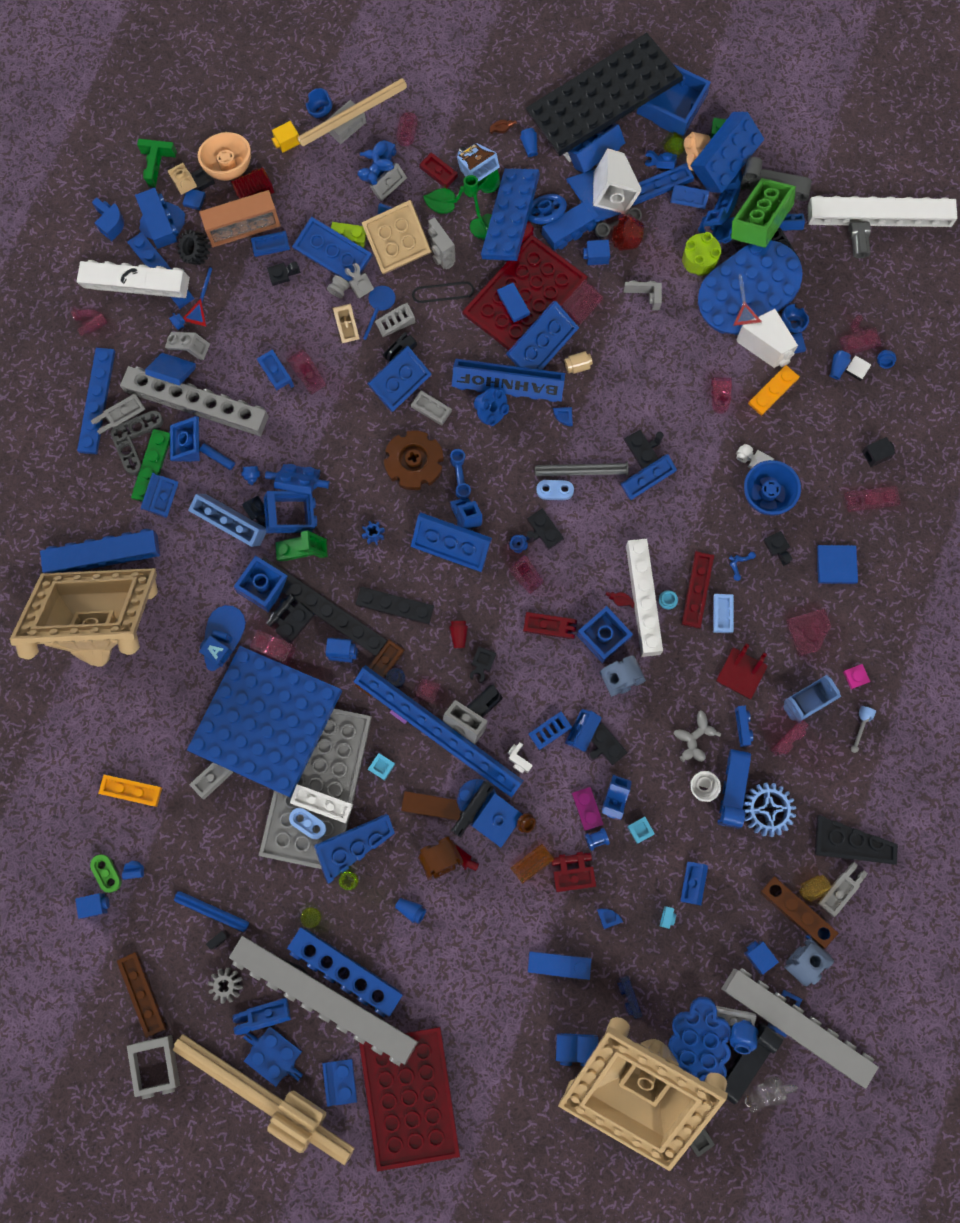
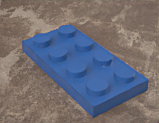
M312 216L292 246L297 252L333 274L342 277L347 282L351 281L352 277L345 273V268H349L353 273L355 271L353 264L357 263L360 266L361 274L373 256L371 252Z
M553 301L506 355L517 367L542 370L579 327L557 301Z
M420 512L411 547L482 572L492 538Z

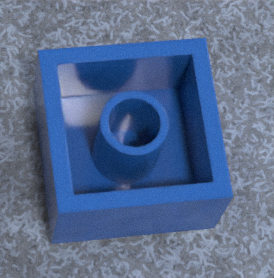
M607 606L577 633V637L602 664L633 636L632 632Z

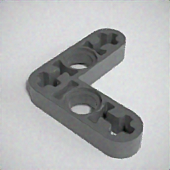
M150 411L121 423L111 430V437L124 469L130 475H138L142 465L132 439L151 432L153 429H158L163 425V417L158 411ZM153 416L158 418L157 423L152 422ZM143 420L147 421L148 427H146V424L143 422ZM136 423H141L142 429L137 432L133 431V426ZM126 427H128V429L130 430L131 434H129L128 432H126V431H128V430L126 429ZM120 430L123 433L121 438L117 436ZM130 446L131 452L127 455L122 454L123 448ZM128 459H132V461L135 463V470H132L130 468L131 463Z

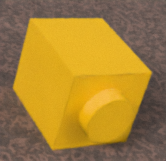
M291 121L272 130L274 136L272 142L276 149L280 148L282 153L300 144L298 141L299 134Z

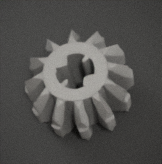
M228 967L224 973L221 968L218 969V975L215 973L211 975L214 981L208 982V985L213 986V989L208 992L209 994L216 993L213 1000L216 1001L220 998V1002L223 1004L227 999L230 1003L234 1001L233 996H240L237 990L243 989V986L237 985V982L243 979L242 977L235 979L238 974L237 970L231 973V968ZM228 981L229 983L227 986L229 987V989L223 990L222 988L224 985L222 984V982Z

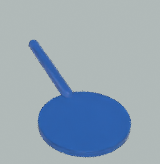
M377 286L369 293V303L375 311L364 334V340L368 337L378 311L387 310L395 303V293L387 286Z

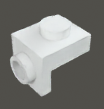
M519 742L517 746L514 744L509 750L508 754L510 757L508 760L514 763L513 768L523 774L524 771L528 773L533 765L517 755L523 746Z

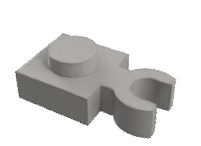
M354 263L355 271L352 273L349 268H345V273L352 277V280L348 283L356 297L361 298L374 290L366 273L360 274V266Z

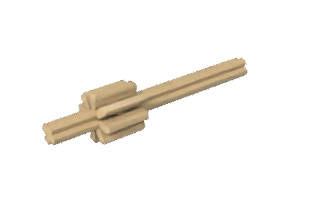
M184 1034L175 1042L172 1051L272 1117L271 1123L267 1128L270 1134L299 1153H303L311 1143L344 1166L346 1165L355 1148L322 1126L323 1120L326 1117V1111L295 1091H290L285 1100H282Z

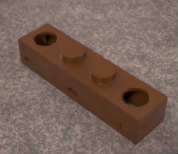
M775 876L761 891V894L807 936L813 938L822 948L825 949L839 934ZM778 885L782 890L781 895L778 897L772 896L770 894V887ZM824 927L830 931V937L827 940L819 938L818 930Z

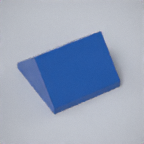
M195 416L170 425V461H200L199 417Z

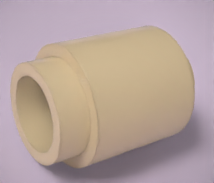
M586 351L570 355L567 359H564L568 374L589 370L590 365H593L591 355L587 354Z

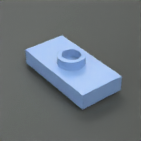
M714 594L713 633H733L734 595Z

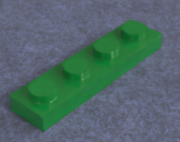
M153 429L131 496L133 500L143 502L152 473L160 475L170 444V433Z

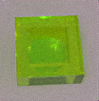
M675 133L664 145V149L677 155L678 158L685 150L684 139Z

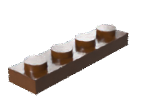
M138 952L117 960L145 1037H150L167 1029Z

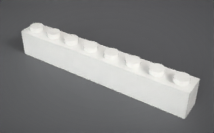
M858 196L811 197L808 203V225H849L850 222H870V226L952 227L957 220L956 199L946 197L931 199L930 197L877 198L872 196L859 198Z

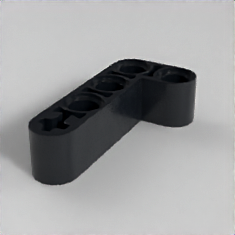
M762 1023L757 1026L759 1033L757 1048L750 1054L739 1053L734 1061V1067L730 1068L727 1072L725 1092L728 1093L727 1100L733 1104L740 1100L770 1053L774 1054L783 1042V1038Z

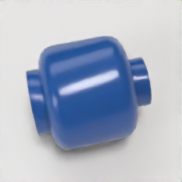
M747 1020L735 1023L731 1028L730 1045L740 1054H750L757 1048L758 1029Z

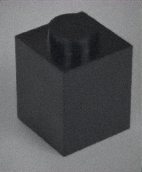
M885 437L867 445L862 453L870 467H873L891 459L895 454V448L893 443L889 442L888 438Z

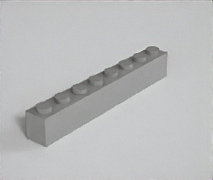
M743 968L740 971L737 969L732 970L721 990L865 1089L868 1087L879 1068L873 1063L874 1059L864 1052L862 1055L856 1052L857 1047L847 1040L843 1043L837 1039L839 1035L828 1028L826 1031L821 1028L820 1025L822 1023L812 1016L808 1019L803 1015L804 1010L795 1004L791 1007L785 1003L787 999L781 994L769 992V986L758 980L757 983L751 979L752 975Z

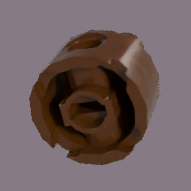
M449 836L439 840V844L434 847L428 845L420 849L421 853L418 856V860L422 864L428 880L432 879V875L434 878H438L456 869L455 864L457 863L459 866L464 863L454 840H450Z

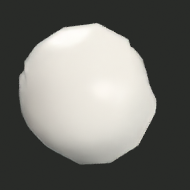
M700 771L694 775L690 782L692 794L699 801L710 802L716 799L721 791L720 780L710 771ZM699 786L705 787V788H708V789H707V790H702V789L699 788Z

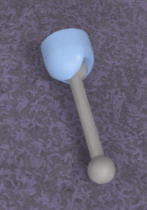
M860 707L859 717L862 723L855 743L851 746L853 753L859 750L858 744L866 722L871 721L876 714V710L872 708Z

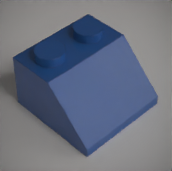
M255 556L234 585V589L239 595L269 612L278 600L288 576Z

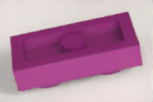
M591 787L573 792L572 796L584 831L604 825Z

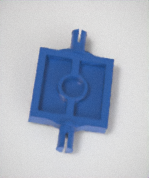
M284 464L277 473L268 471L265 473V479L275 480V489L312 494L315 488L328 489L330 481L319 480L320 470L312 467Z
M271 1026L259 1038L251 1034L250 1031L246 1033L243 1039L253 1045L251 1052L244 1060L246 1064L275 1087L288 1074L296 1079L297 1082L300 1080L299 1077H302L303 1074L294 1068L296 1059L302 1053L299 1048Z

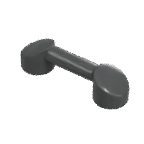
M634 207L628 211L626 217L608 225L601 222L596 226L595 234L597 237L605 239L609 232L628 223L631 225L637 224L642 217V212Z

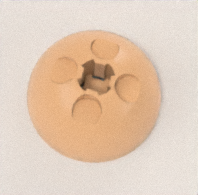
M231 132L219 133L209 137L202 143L198 151V161L203 170L211 177L223 181L233 180L241 176L248 168L251 159V149L248 141L243 136Z

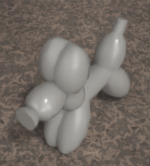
M701 710L697 714L699 728L690 734L681 729L674 731L676 738L687 742L688 749L679 757L682 762L692 757L701 762L706 759L705 753L697 748L696 740L701 735L721 736V733L717 732L715 728L708 726L706 714Z

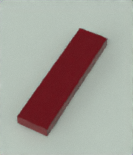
M695 552L681 625L701 628L714 555Z

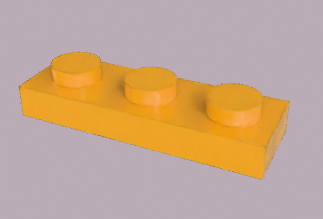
M785 365L748 404L762 416L800 376Z
M103 775L98 794L157 807L162 787Z

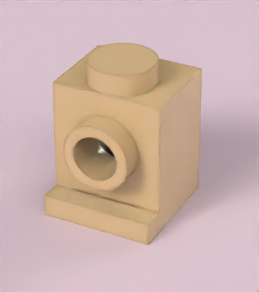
M184 163L168 170L174 185L181 195L197 187Z

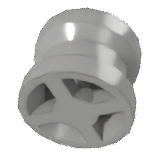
M335 275L332 279V284L328 285L327 290L332 295L343 298L344 291L350 285L345 279Z

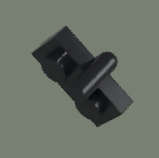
M641 430L624 438L625 443L642 469L659 459L653 448L661 444L664 434L657 432L655 439L650 442L647 441Z
M543 508L527 518V521L535 531L527 532L526 541L528 543H532L540 538L549 550L564 540V537Z
M603 723L597 727L591 740L597 748L590 752L588 758L594 761L603 754L613 766L628 752Z

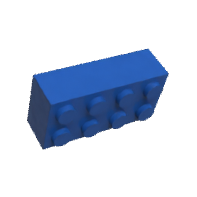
M732 112L690 166L706 190L723 193L745 165L746 160L753 155L764 141V137L748 112Z

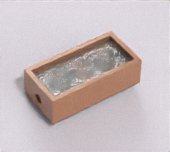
M269 190L199 211L212 247L281 226Z

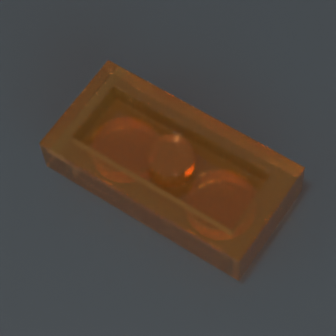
M541 844L513 865L511 870L523 884L552 862L554 858Z

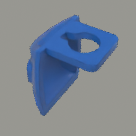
M703 217L698 228L699 233L706 232L703 226L705 217ZM735 217L728 218L723 224L710 226L713 231L711 234L719 243L725 244L732 240V221Z

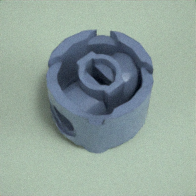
M635 656L625 657L623 661H616L599 672L611 697L619 693L624 694L631 690V686H638L646 682Z
M809 938L804 942L806 946H799L786 961L787 965L784 966L791 975L806 987L811 983L815 985L822 978L820 973L834 963L831 955L813 938Z

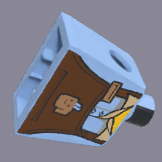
M478 143L468 149L461 147L458 150V164L465 177L474 175L478 178L479 182L500 168L497 153Z

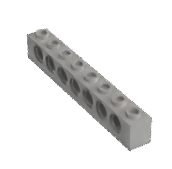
M128 366L120 384V387L126 393L136 394L138 397L260 437L269 418L267 412L261 406L255 405L253 407L242 400L234 401L227 395L221 394L219 396L208 389H197L195 385L190 383L176 385L146 375L145 370L137 366L135 368ZM144 381H148L146 385L141 386ZM160 387H165L162 391H158ZM178 392H182L180 396L175 397ZM194 398H199L197 402H192ZM212 403H216L215 407L209 408ZM228 409H234L232 413L226 414ZM247 414H250V415H251L250 418H248V419H243V417H244L245 415H247Z

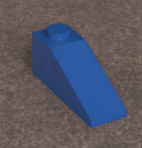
M530 951L528 972L590 980L591 958Z

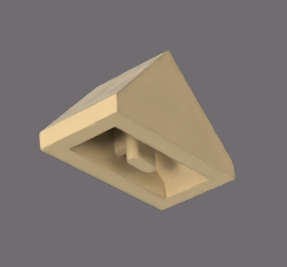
M351 303L333 308L342 343L360 339Z

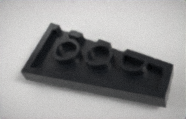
M817 815L816 856L897 865L898 844Z

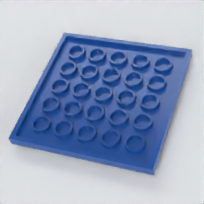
M239 646L187 751L291 798L342 690Z

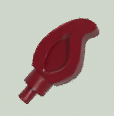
M606 592L605 594L619 607L627 605L631 608L634 607L633 599L626 593Z

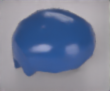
M317 88L309 92V100L306 103L308 113L314 118L326 117L333 106L328 92L323 88Z
M795 304L785 307L781 319L789 332L800 333L804 331L809 324V316L804 311V308L798 309L795 307Z

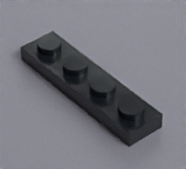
M360 587L356 606L428 625L434 610V605L365 587Z

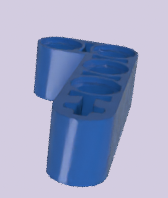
M734 749L729 751L726 768L727 780L724 781L722 792L724 798L720 804L719 813H721L720 820H718V825L736 829L743 827L745 820L743 804L751 761V753Z

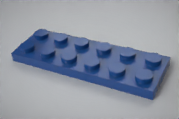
M504 169L481 252L482 259L517 261L540 176L539 169Z

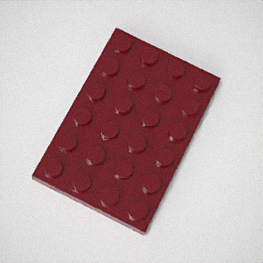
M531 235L521 246L517 261H507L462 311V314L506 349L510 350L553 301H557L563 308L587 281L588 276ZM511 283L515 284L530 311L529 316L514 323L497 294L498 289Z
M441 1027L406 1032L405 1034L417 1040L418 1043L405 1065L401 1063L400 1066L389 1060L390 1056L383 1052L380 1055L371 1049L373 1045L365 1041L364 1044L359 1042L377 1172L460 1157Z

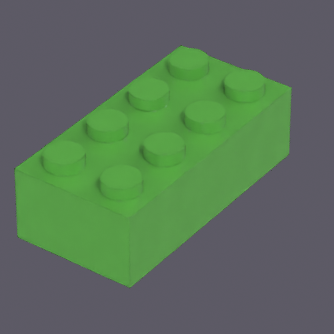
M761 178L732 221L731 239L766 248L794 205L796 186Z

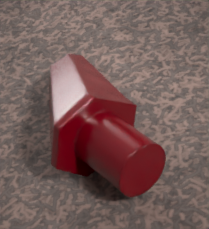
M455 845L464 861L462 864L464 870L468 867L476 871L479 863L470 860L472 856Z

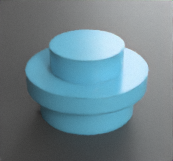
M664 591L659 596V604L664 609H673L678 603V597L673 591Z

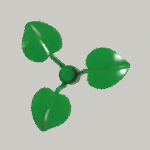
M498 169L479 182L478 178L474 175L466 176L464 178V186L460 187L456 198L454 192L450 189L440 188L428 195H424V201L434 212L447 214L454 210V203L458 202L463 192L468 197H474L478 218L471 221L470 231L475 237L485 239L492 215L485 214L481 217L477 193L479 190L484 193H492L499 188L500 177Z

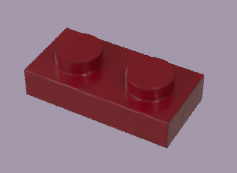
M432 152L419 164L421 170L446 189L458 177V173Z

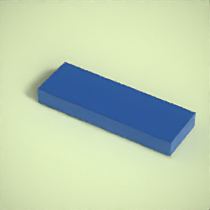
M665 454L620 484L629 500H632L676 472L677 469L669 454Z

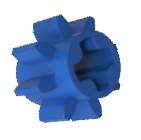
M369 521L367 527H362L366 532L362 534V538H368V545L371 542H375L378 545L380 539L384 540V536L381 533H384L385 529H379V522L372 524ZM376 530L377 534H373L371 536L370 532H374Z

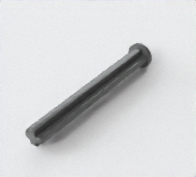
M628 461L626 463L535 466V476L626 474L628 476Z

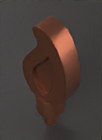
M499 120L490 127V134L494 132L506 133L517 122L516 120Z

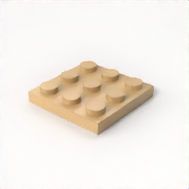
M411 200L362 222L382 274L391 272L432 253Z

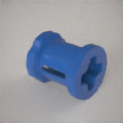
M604 828L590 835L588 833L585 834L590 851H593L598 846L610 844Z

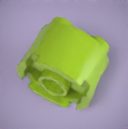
M710 232L696 234L689 238L682 256V262L686 270L698 276L708 275L718 264L721 255L720 243Z

